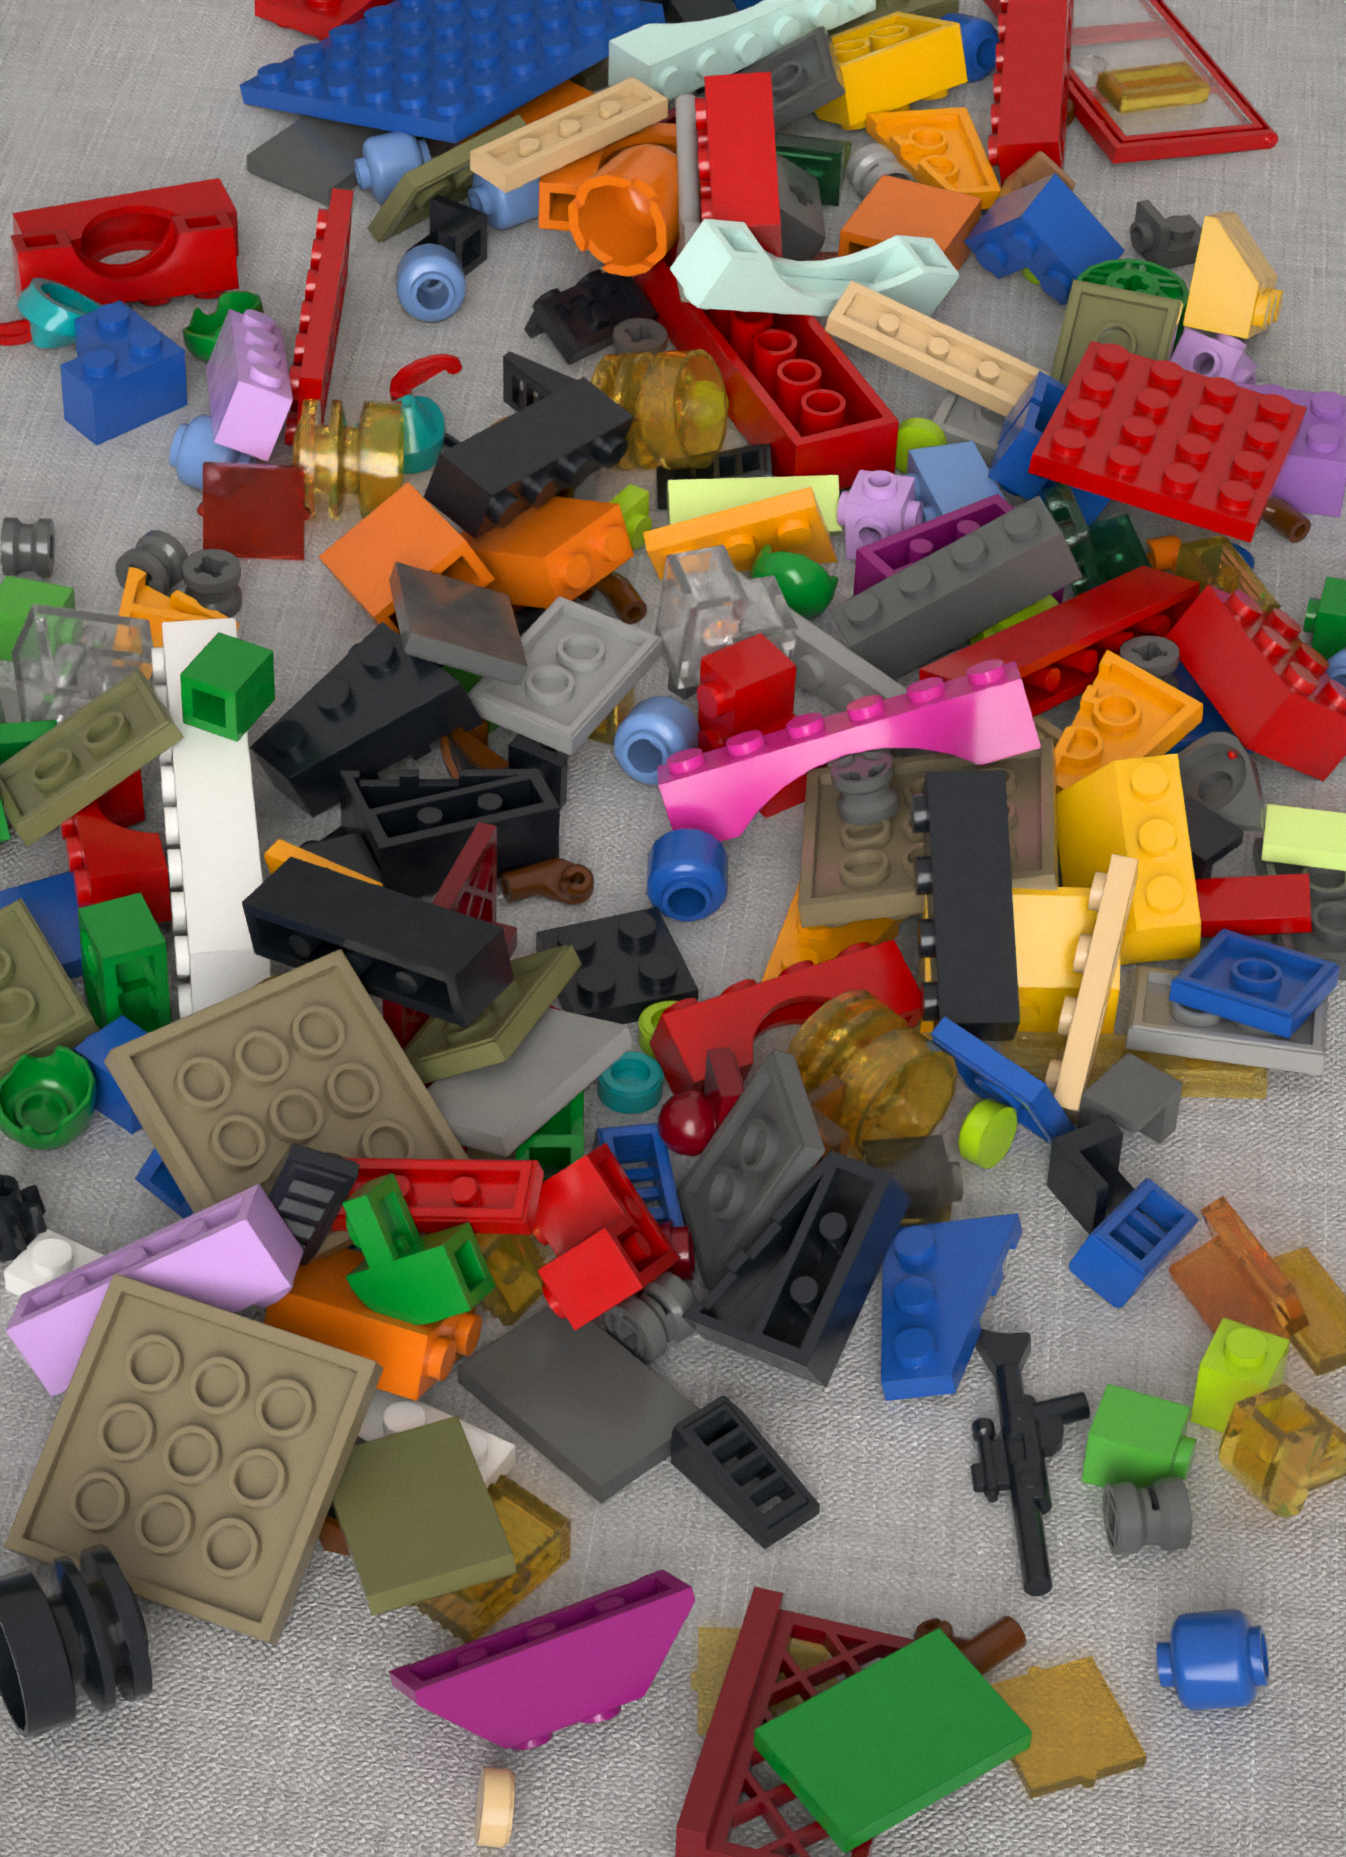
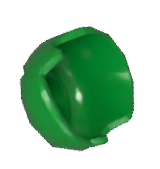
M247 291L226 292L220 295L217 309L213 313L204 314L200 308H195L189 326L182 330L187 350L195 358L208 363L229 309L242 314L248 309L264 314L260 296Z
M764 545L759 551L749 575L750 581L807 620L820 616L828 608L834 599L838 584L837 576H829L821 565L805 555L785 551L772 552L770 545Z
M61 1045L57 1046L54 1052L47 1057L37 1058L23 1054L11 1071L0 1079L1 1131L9 1139L35 1150L58 1149L70 1144L82 1135L90 1126L97 1102L96 1080L88 1060L70 1048Z

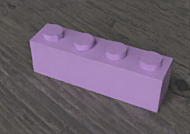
M229 309L206 366L214 443L268 462L293 402L282 330L280 327L275 326L276 321L261 312L248 309L242 314Z
M257 1184L21 1294L5 1331L52 1397L67 1390L114 1273L231 1313H236L253 1304L263 1308L282 1299L293 1287V1281L304 1251L260 1184Z

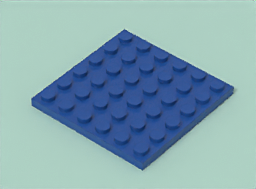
M396 0L388 5L368 9L364 12V18L353 24L341 25L331 29L329 37L318 43L306 44L296 48L293 51L294 56L281 63H272L259 68L257 76L239 86L243 102L247 105L458 143L608 57L609 40L646 24H665L666 22L662 4L640 0Z

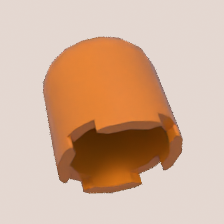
M645 143L623 150L579 187L576 197L569 204V229L577 247L581 252L588 249L596 259L605 263L603 266L604 271L626 277L646 273L680 239L677 154L663 146Z

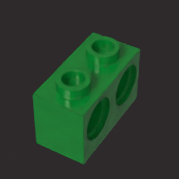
M141 892L78 908L85 1005L99 1030L121 1015L148 1033L170 1024L171 1012L166 941Z

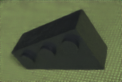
M381 622L250 746V749L273 785L314 818L340 803V770H360V780H381L378 773L409 755H412L416 761L432 752L429 744L461 726L468 732L483 722L462 684L435 662L405 654L401 636Z

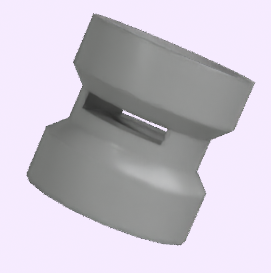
M873 143L865 145L856 151L847 165L846 176L848 181L856 191L863 195L864 199L883 174L915 182L912 174L902 164L898 163L896 156L884 144Z

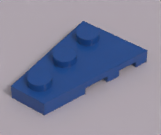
M1018 1213L898 1227L883 1260L881 1384L886 1401L956 1393L982 1331L980 1318L990 1296L997 1295L1004 1278L1002 1265L1009 1249H1016L1023 1231Z

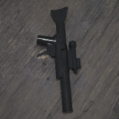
M982 1329L976 1343V1350L994 1376L1002 1439L994 1440L996 1434L994 1422L991 1419L979 1418L972 1423L973 1440L978 1444L980 1463L972 1464L970 1467L973 1490L975 1492H984L987 1500L992 1503L998 1500L1000 1491L1010 1490L1023 1589L1028 1595L1042 1596L1049 1593L1053 1586L1042 1516L1052 1508L1045 1457L1053 1456L1062 1449L1064 1441L1063 1425L1089 1419L1090 1409L1083 1391L1036 1402L1033 1396L1025 1394L1021 1372L1031 1351L1030 1334L1028 1332L1005 1334Z

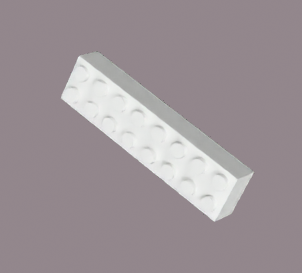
M236 618L162 622L163 647L151 648L154 684L166 685L154 686V690L184 736L182 740L159 755L166 852L168 853L167 866L169 890L171 893L170 902L176 979L189 978L190 983L177 985L179 1019L271 980L270 959L254 953L242 906V901L263 883L248 734L246 732L236 742L184 724L182 718L181 672L218 632L238 638Z

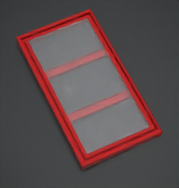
M983 0L998 19L999 13H1002L1001 0ZM1075 0L1069 97L1075 105L1074 116L1113 164L1270 149L1277 144L1278 135L1163 0Z

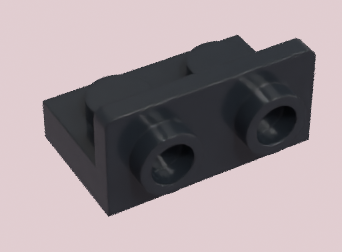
M595 270L585 275L571 288L562 292L555 288L541 295L532 306L534 311L524 330L530 338L546 332L566 362L571 364L613 345L614 328L620 322L634 318L656 321L659 314L631 276L626 277Z

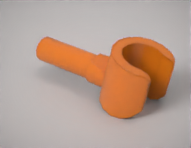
M1165 535L1147 539L1146 544L1152 552L1143 554L1142 562L1144 566L1160 571L1171 570L1174 575L1200 582V595L1207 584L1184 560V549L1180 538L1176 535Z

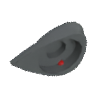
M1211 732L1197 739L1178 754L1184 799L1190 796L1243 831H1264V804L1258 768L1236 736L1228 732Z

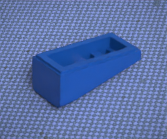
M657 1123L597 1128L592 1151L607 1143L619 1164L647 1162L648 1167L624 1169V1172L631 1183L652 1181L653 1187L635 1189L643 1202L658 1201L659 1207L648 1208L655 1221L663 1220V1222L672 1220L674 1226H684L668 1148L659 1137Z
M1146 1177L1088 1236L1069 1263V1269L1112 1306L1121 1308L1191 1232L1199 1219L1151 1179ZM1138 1209L1143 1211L1146 1215H1148L1151 1219H1153L1156 1223H1158L1161 1227L1168 1231V1233L1163 1231L1160 1227H1158L1155 1223H1153L1150 1219H1148L1145 1215L1138 1211Z

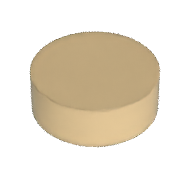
M482 1767L475 1817L476 1846L504 1848L505 1844L509 1843L515 1799L514 1773H511V1769Z

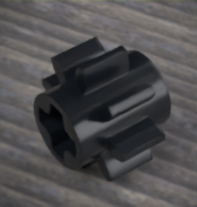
M0 1175V1261L16 1259L22 1251L27 1249V1246L37 1237V1234L47 1230L43 1218L46 1210L38 1187L31 1185L21 1190L18 1181L9 1175Z

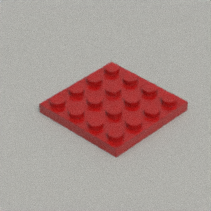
M1091 341L1032 453L1028 473L1251 543L1301 430L1307 407L1294 404L1281 395H1265L1237 386L1233 381L1226 378H1211L1185 370L1180 365L1171 361H1156L1133 354L1117 344H1101Z

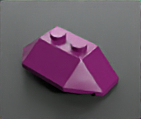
M661 1569L640 1577L636 1581L618 1586L486 1637L414 1662L413 1664H407L390 1670V1679L396 1689L418 1706L506 1750L509 1748L514 1750L532 1749L550 1741L553 1737V1732L577 1722L592 1724L609 1720L621 1712V1705L645 1697L695 1603L692 1586Z

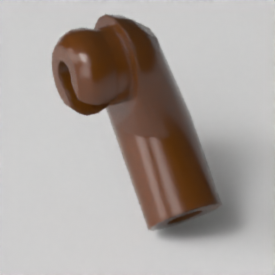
M1275 495L1271 496L1262 519L1290 542L1298 543L1303 540L1309 533L1311 527L1310 520L1284 499Z
M614 571L578 596L581 601H587L598 590L607 599L622 622L627 624L639 622L647 612L645 602L630 581Z
M553 858L500 873L499 876L500 888L504 899L508 903L539 895L568 906L578 905L587 901L594 889V876L590 869L585 865L574 864L561 858Z
M1010 1616L1001 1617L972 1638L954 1636L952 1625L938 1618L922 1622L917 1626L913 1634V1639L917 1640L940 1628L982 1676L1026 1646V1637L1023 1629Z

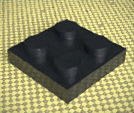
M657 907L536 932L537 953L565 944L567 946L572 945L582 963L557 996L563 1010L566 1012L619 1024H628L639 1021L641 1013L647 1007L658 1002L681 1001L687 998H696L698 1001L699 990Z

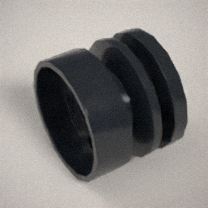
M101 1543L82 1550L80 1555V1572L73 1560L65 1555L53 1560L51 1565L52 1596L49 1597L46 1596L32 1572L25 1568L0 1576V1695L13 1724L24 1738L67 1725L74 1721L76 1717V1684H81L94 1707L101 1712L113 1709L116 1703V1686L122 1696L129 1702L148 1697L152 1691V1669L148 1653V1636L139 1603L131 1586L125 1580L115 1557L109 1548Z

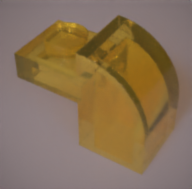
M1283 1383L1235 1402L1221 1439L1219 1461L1223 1469L1276 1516H1295L1301 1513L1310 1491L1346 1477V1433L1319 1409L1310 1406L1288 1385Z

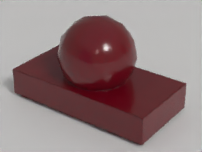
M730 1047L707 1049L704 1093L685 1090L671 1096L662 1105L657 1117L659 1137L665 1146L676 1154L690 1157L700 1155L745 1090L735 1053L731 1051Z

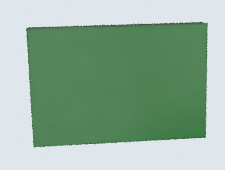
M937 1628L756 1728L753 1746L845 1854L1030 1748L1032 1730L940 1628Z

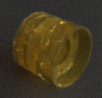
M702 349L668 350L659 352L656 355L649 351L633 354L629 352L605 355L596 365L590 382L634 416L625 438L628 441V448L621 460L610 469L615 472L634 469L645 471L655 469L659 465L667 470L701 469L712 465L716 456L721 451L726 436L728 411L726 389L721 371L710 354Z
M304 399L302 415L294 433L293 484L300 500L301 517L304 520H317L320 494H329L330 519L340 520L346 495H357L359 511L363 520L403 486L402 401L365 400L360 414L359 425L348 426L342 400L333 399L330 425H322L319 399Z
M866 990L847 991L827 1001L806 1020L791 1040L786 1053L794 1054L817 1126L824 1130L827 1129L829 1137L857 1161L876 1168L892 1165L921 1145L945 1116L956 1090L958 1070L954 1058L923 1033L913 1027L908 1028L907 1022L903 1017L889 1009L888 1005Z

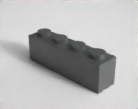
M1038 495L833 607L829 611L850 650L894 680L1080 579L1082 575L1062 531Z

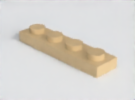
M630 77L470 151V170L507 193L667 118L668 98L636 78Z
M852 280L828 316L825 327L826 332L1005 417L1039 371L1050 376L1049 373Z
M1112 854L1108 874L1096 871L1093 879L1088 910L1098 912L1093 936L1083 933L1080 935L1073 972L1083 974L1078 998L1066 995L1058 1026V1034L1068 1036L1063 1061L1051 1058L1045 1078V1084L1070 1121L1077 1125L1082 1093L1088 1088L1138 879V859Z

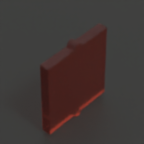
M204 462L203 502L197 508V513L203 516V550H225L237 558L304 561L305 521L310 518L311 509L305 506L306 466Z

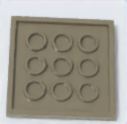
M1039 739L1041 745L1039 749L984 765H978L955 755L941 752L892 759L894 776L890 780V784L894 785L898 790L900 808L889 819L872 825H852L840 818L837 798L840 796L841 791L837 790L832 784L831 767L809 770L806 782L798 898L802 928L822 925L834 928L847 925L853 921L885 917L898 920L908 918L917 913H923L924 895L916 896L914 859L915 856H925L923 833H912L911 796L912 794H921L926 772L1005 770L1012 888L1058 891L1056 756L1053 739Z
M341 949L113 1048L104 1060V1063L194 1214L257 1184L263 1187L290 1145L294 1143L341 1158L469 1159ZM330 1228L320 1249L311 1262L330 1256L353 1245L354 1243L348 1231H332Z
M114 1273L4 1547L14 1553L50 1566L55 1558L65 1555L73 1560L80 1572V1555L82 1550L101 1543L107 1546L115 1557L125 1580L131 1586L135 1596L277 1646L384 1368L376 1361Z

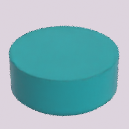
M626 1052L598 1076V1097L606 1107L619 1113L638 1114L654 1108L662 1098L663 1069L654 1058L646 1054Z

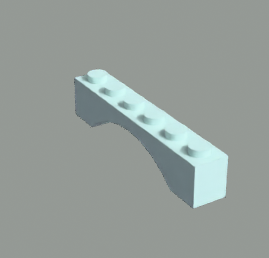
M763 0L750 8L708 20L675 24H646L609 40L608 85L611 87L630 77H634L668 98V102L681 94H688L705 86L704 76L735 73L758 62L818 27L824 26L826 31H829L876 10V0Z
M713 219L703 220L670 268L684 288L683 293L685 297L697 308L705 310L720 309L742 312L779 313L782 315H812L818 317H828L851 280L930 317L960 277V274L933 238L896 235L873 247L847 256L822 261H795L780 258L765 251L744 222Z

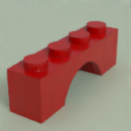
M220 178L12 213L14 235L64 229L79 251L95 261H100L105 257L125 251H152L163 239L172 216L225 210L234 226L236 257L239 256L237 210Z
M225 210L172 216L167 231L160 243L144 257L124 264H106L87 257L75 247L64 229L10 235L18 299L21 292L30 284L32 278H44L61 283L102 305L120 300L123 303L140 301L144 305L156 306L169 303L172 297L193 294L195 298L214 299L225 293V290L239 289L234 226Z
M141 768L61 823L59 828L61 838L65 840L70 874L73 873L78 908L141 892L156 923L172 921L169 878L159 833L127 829V827L145 820Z
M894 939L871 946L869 942H860L847 947L836 958L816 965L811 960L795 963L783 970L778 977L756 983L754 979H746L729 986L720 996L699 1003L696 998L678 1001L662 1013L649 1045L663 1069V1074L673 1095L685 1090L704 1093L707 1049L730 1047L731 1051L735 1053L743 1082H745L754 1063L753 1042L765 1032L776 1027L785 1025L816 1027L839 1038L856 1053L912 1034L921 1018V991Z

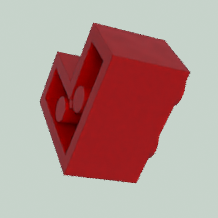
M762 633L701 657L700 685L697 687V700L699 703L698 724L700 731L697 732L698 748L702 749L703 753L727 746L726 741L743 732L758 730L762 732V735L786 729V724L797 717L793 713L796 665ZM828 762L813 769L828 767ZM807 772L784 786L759 812L765 818H768L805 802Z
M607 1143L602 1144L542 1183L533 1235L542 1244L550 1245L557 1257L538 1269L537 1272L544 1281L542 1283V1292L548 1305L560 1318H567L574 1330L579 1329L640 1291L680 1260Z

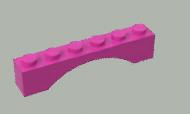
M998 659L984 661L970 667L967 670L966 676L943 682V679L940 677L923 679L908 686L906 689L907 693L884 700L880 695L865 696L849 703L846 706L847 711L827 717H822L821 713L804 714L790 720L786 724V729L762 735V732L758 730L743 732L726 741L727 746L705 753L700 748L679 751L666 759L667 764L657 766L658 786L672 830L680 828L699 829L712 834L720 842L738 837L756 813L784 786L817 766L849 754L880 748H920L952 754L978 765H984L1041 748L1016 661L1007 664Z

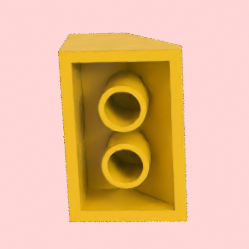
M897 11L830 36L846 93L818 108L814 113L819 120L841 124V129L857 130L866 127L867 114L910 110V103L918 100H936L949 95L950 88L968 82L960 23Z
M1224 211L1207 215L1204 218L1183 326L1248 339L1267 330V326L1271 325L1272 322L1278 321L1284 291L1275 289L1278 276L1237 213Z
M1178 753L1114 760L1058 792L1057 844L1063 887L1091 888L1096 871L1108 874L1112 854L1138 859V879L1120 950V965L1194 958L1200 952L1201 919Z
M1057 887L1058 891L1012 888L1020 1023L1016 1034L1060 1035L1058 1034V1026L1065 997L1067 995L1078 998L1083 974L1073 972L1081 933L1093 936L1098 915L1097 911L1088 910L1091 888ZM924 895L922 919H928L927 895ZM1120 954L1100 1036H1114L1120 991ZM919 958L917 985L920 991L921 982H931L930 958ZM921 1016L919 1020L920 1032L932 1033L934 1030L933 1021H922Z

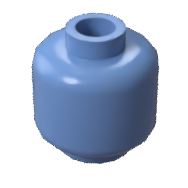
M396 131L366 139L362 146L363 158L354 159V169L360 190L370 189L374 199L384 204L403 175L430 161L431 156L425 139L417 140L413 135Z
M474 173L472 180L473 188L468 190L469 205L471 208L487 214V223L495 229L504 230L530 221L539 216L540 177L524 184L518 189L505 193Z
M423 244L415 246L405 253L397 265L395 274L399 302L408 314L418 320L436 322L445 320L457 312L465 299L467 286L462 263L454 252L442 245Z
M201 414L193 418L189 424L182 423L179 426L171 445L169 462L172 467L176 468L177 477L184 485L215 495L227 496L233 493L241 482L249 483L252 480L258 458L214 443L212 417Z
M653 696L640 701L619 724L613 740L615 757L621 769L632 779L648 785H658L657 766L667 764L666 759L679 751L698 748L697 732L700 731V726L693 712L682 702L670 697Z

